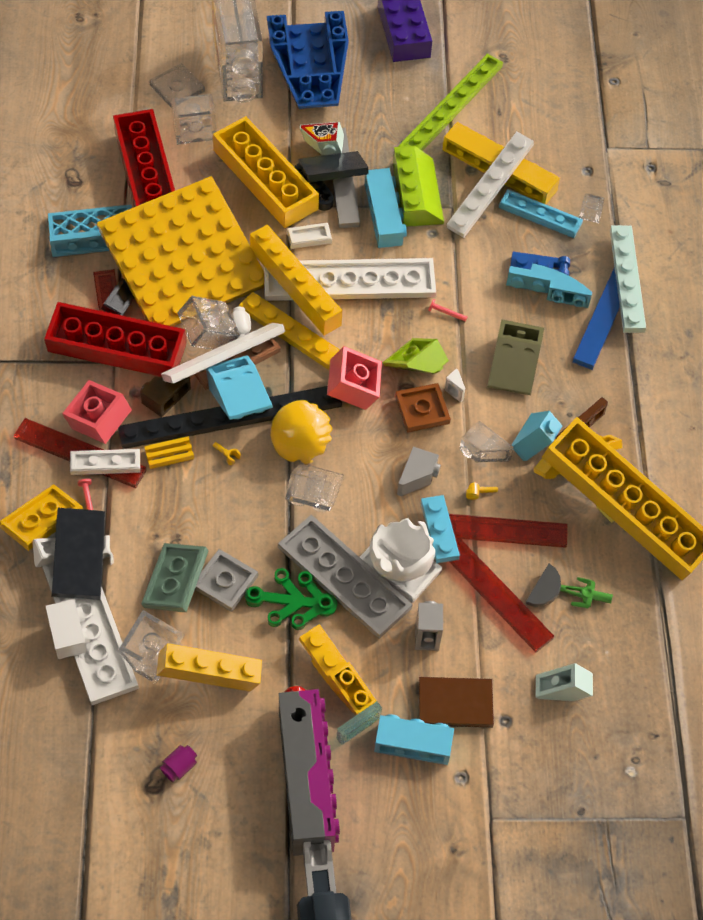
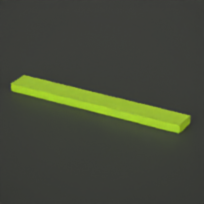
M487 53L398 147L415 146L423 151L503 67V62Z

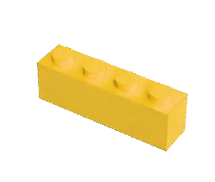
M167 643L158 653L156 676L252 691L260 684L262 660Z

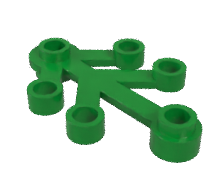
M279 568L275 571L274 579L276 583L283 586L289 595L263 592L257 586H252L245 592V601L250 607H259L263 602L287 605L280 611H271L268 614V624L271 627L280 626L284 619L302 607L311 609L303 615L295 614L292 617L291 625L295 630H302L308 622L318 615L330 616L337 609L336 598L329 593H322L313 583L312 575L308 571L299 573L298 584L301 587H305L313 598L302 595L289 579V573L284 568ZM279 574H284L286 577L280 579L277 576ZM307 577L309 578V580L307 582H304L301 580V578ZM258 593L259 595L257 597H252L250 594ZM326 601L330 604L328 606H324L321 603ZM276 616L279 620L272 621L271 618ZM299 619L303 623L298 625L294 621Z

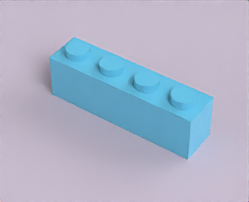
M390 168L369 170V174L365 175L364 185L378 248L402 246L403 238L407 236L406 225L402 224L401 221L403 220L402 208H398L399 193L394 190L396 188L395 176H391Z

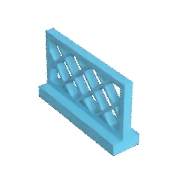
M132 205L48 213L52 257L110 251L97 225L93 228L86 225L90 222L97 224V222L102 221L96 218L99 215H105L104 219L131 209ZM80 217L85 218L81 223L76 221V219ZM53 220H64L60 225L53 222ZM69 224L76 226L71 231L66 229Z

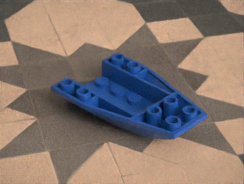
M344 11L325 12L324 23L287 25L286 15L267 16L271 51L298 108L339 106L349 44Z

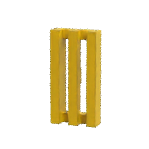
M189 436L144 446L150 469L194 459ZM185 451L188 452V453H183V454H179V455H174V454L180 453V452H185ZM163 456H165V458H161V459H157V460H152V459H154V458H158V457H163Z

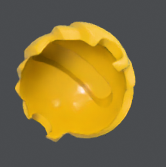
M306 400L288 403L277 412L273 419L270 430L273 447L287 461L295 462L300 460L305 465L312 463L313 460L311 459L322 455L325 452L326 445L332 440L330 436L332 426L329 424L330 417L323 410L319 409L318 405L311 404Z

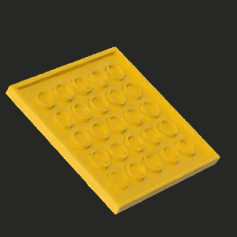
M212 176L97 222L99 232L147 321L175 326L264 287V270Z

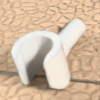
M106 535L104 536L103 558L110 557L112 565L114 558L110 552V536Z

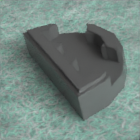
M550 563L526 600L527 605L538 607V605L550 604L558 597L561 589V578L557 569Z

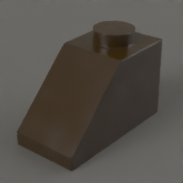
M162 376L154 377L150 382H146L142 386L140 391L141 403L160 417H163L191 389L190 376L176 383L165 382Z

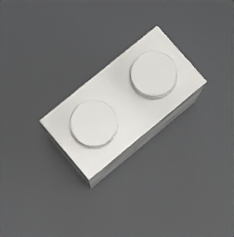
M75 599L47 605V615L58 659L86 653L85 643H89L90 640L87 628L82 629L80 622L85 621L82 607H76Z

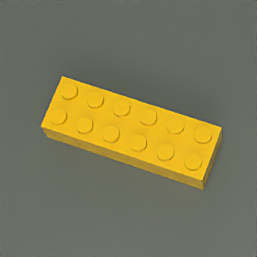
M247 116L213 133V151L284 228L291 226L318 210L319 193Z

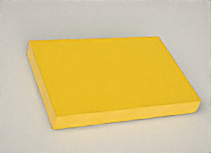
M53 484L0 521V528L29 551L33 548L34 539L48 538L56 532L58 507L83 509V507Z

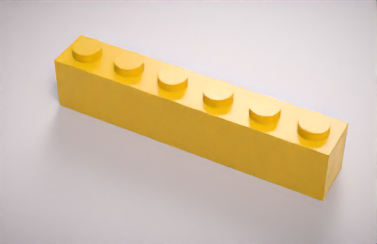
M459 122L444 136L442 148L443 151L483 173H486L504 149L502 145L495 143ZM524 158L505 185L528 198L547 204L558 190L560 177Z
M268 224L250 234V247L255 256L318 330L325 336L342 326L343 310Z

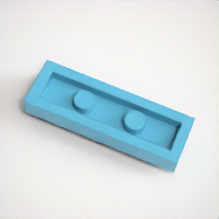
M444 495L422 498L421 507L428 534L434 539L432 546L435 548L436 564L459 560L460 554Z

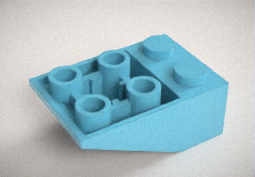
M248 355L220 362L206 369L209 390L230 420L240 419L252 413H262L267 409L273 408L256 366Z

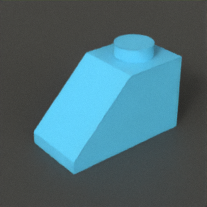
M550 411L531 413L511 447L523 461H527L554 441L562 425Z

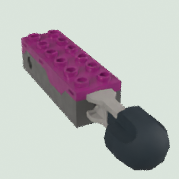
M292 686L287 688L285 692L279 693L278 713L293 856L303 855L308 895L301 898L297 904L298 920H352L349 898L343 893H336L332 852H334L335 843H339L340 827L339 819H334L336 818L337 801L336 794H332L334 775L333 769H330L331 750L327 740L328 724L325 721L324 714L326 713L325 699L320 698L319 689L305 690L301 686Z

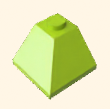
M412 338L382 363L387 367L435 374L443 369V365L449 360L438 339Z

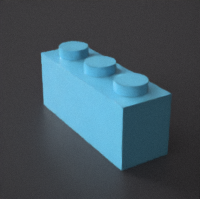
M393 714L380 715L374 752L448 765L454 728H450L443 723H424L420 719H400V717Z

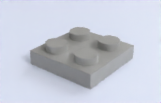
M218 549L202 570L195 590L232 612L245 595L246 590L257 579L258 571Z

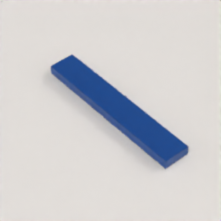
M615 267L572 362L593 370L620 309Z

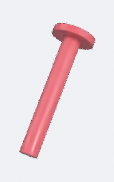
M435 299L432 300L429 307L430 312L433 308L466 322V316L435 304Z
M81 479L78 481V486L83 487L87 510H93L88 487L92 481L91 479Z

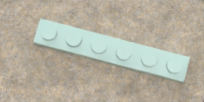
M611 225L610 236L623 333H645L646 322L632 226Z

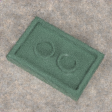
M164 543L142 600V606L148 609L187 612L206 560L208 549L204 546Z

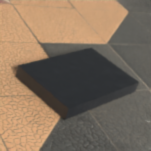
M358 151L298 159L299 167L308 182L369 174L368 166Z

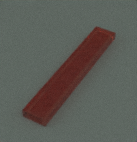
M24 418L14 434L16 440L69 462L70 451L104 450L27 418ZM140 465V473L101 475L136 489L147 470L145 466Z
M449 514L456 539L567 547L568 524Z
M460 537L456 538L460 557L459 560L449 561L452 566L535 653L554 639V635Z

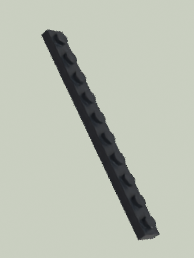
M328 386L271 396L269 398L273 408L267 409L262 413L245 415L240 419L230 420L221 406L120 425L118 431L122 449L272 421L283 406L297 400H306L311 404H316L323 411L342 407V401L327 395Z

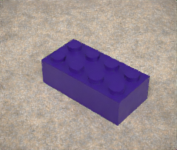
M378 0L377 7L392 61L399 62L431 58L433 41L421 1Z

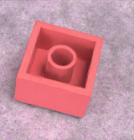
M343 346L330 359L327 395L361 409H368L380 396L382 361Z
M88 380L62 414L73 430L106 444L132 409L123 394Z

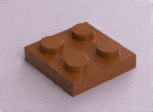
M439 383L396 391L395 397L407 433L450 424L451 418Z

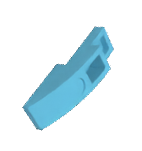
M533 263L531 270L513 266L509 268L507 286L548 293L547 300L589 308L592 291L574 278L555 269Z

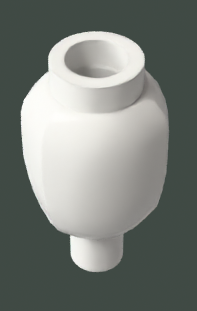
M244 307L233 308L229 316L231 332L237 339L249 334L251 330L250 315L245 311Z

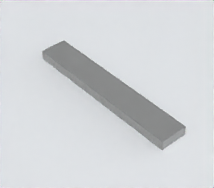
M342 128L344 133L342 153L349 152L346 128ZM353 177L332 179L339 228L360 227Z

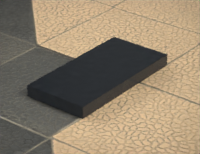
M57 508L51 597L100 600L105 511Z

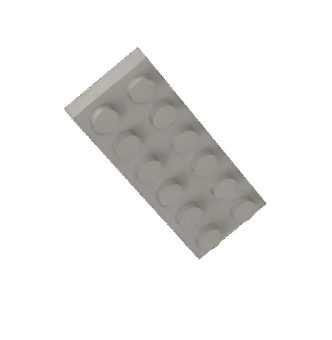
M312 515L278 543V548L303 571L310 572L312 579L326 592L333 595L337 602L378 639L412 609L413 604Z

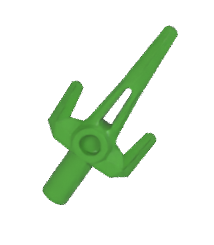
M577 577L578 581L587 584L584 588L561 585L560 591L583 599V603L571 602L572 606L589 608L591 607L592 600L610 604L612 602L613 594L595 591L596 583L593 580Z

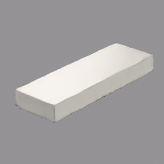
M140 449L70 451L71 475L140 473Z

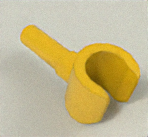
M217 442L213 444L214 448L226 456V462L229 465L235 464V460L230 456L240 459L241 454L239 450L225 449Z
M471 483L466 490V498L476 500L479 498V493L498 492V487H480L477 483Z

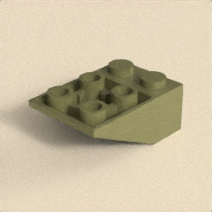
M501 319L487 387L531 396L544 333L543 327Z

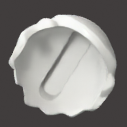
M406 518L400 522H390L387 527L382 524L377 527L371 539L369 551L373 566L380 575L389 580L409 581L417 579L428 572L434 561L435 548L432 546L434 539L429 536L424 522L417 521L420 526H415Z

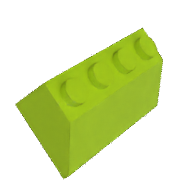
M415 146L394 147L393 169L397 192L399 193V206L403 211L402 224H405L406 227L444 224L433 158Z

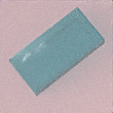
M376 701L337 729L336 738L341 745L378 721L382 713L381 705Z

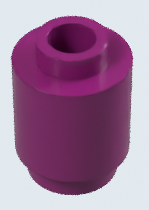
M179 745L162 761L163 765L159 768L171 782H174L176 779L180 780L197 764L195 760L197 754L190 746L183 747Z

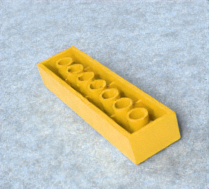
M578 417L571 422L542 455V458L682 581L703 560V526Z

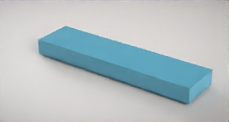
M507 189L499 203L500 209L572 238H575L583 222L581 218Z

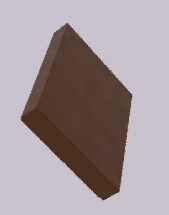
M419 677V719L424 721V723H443L449 727L493 728L492 679Z

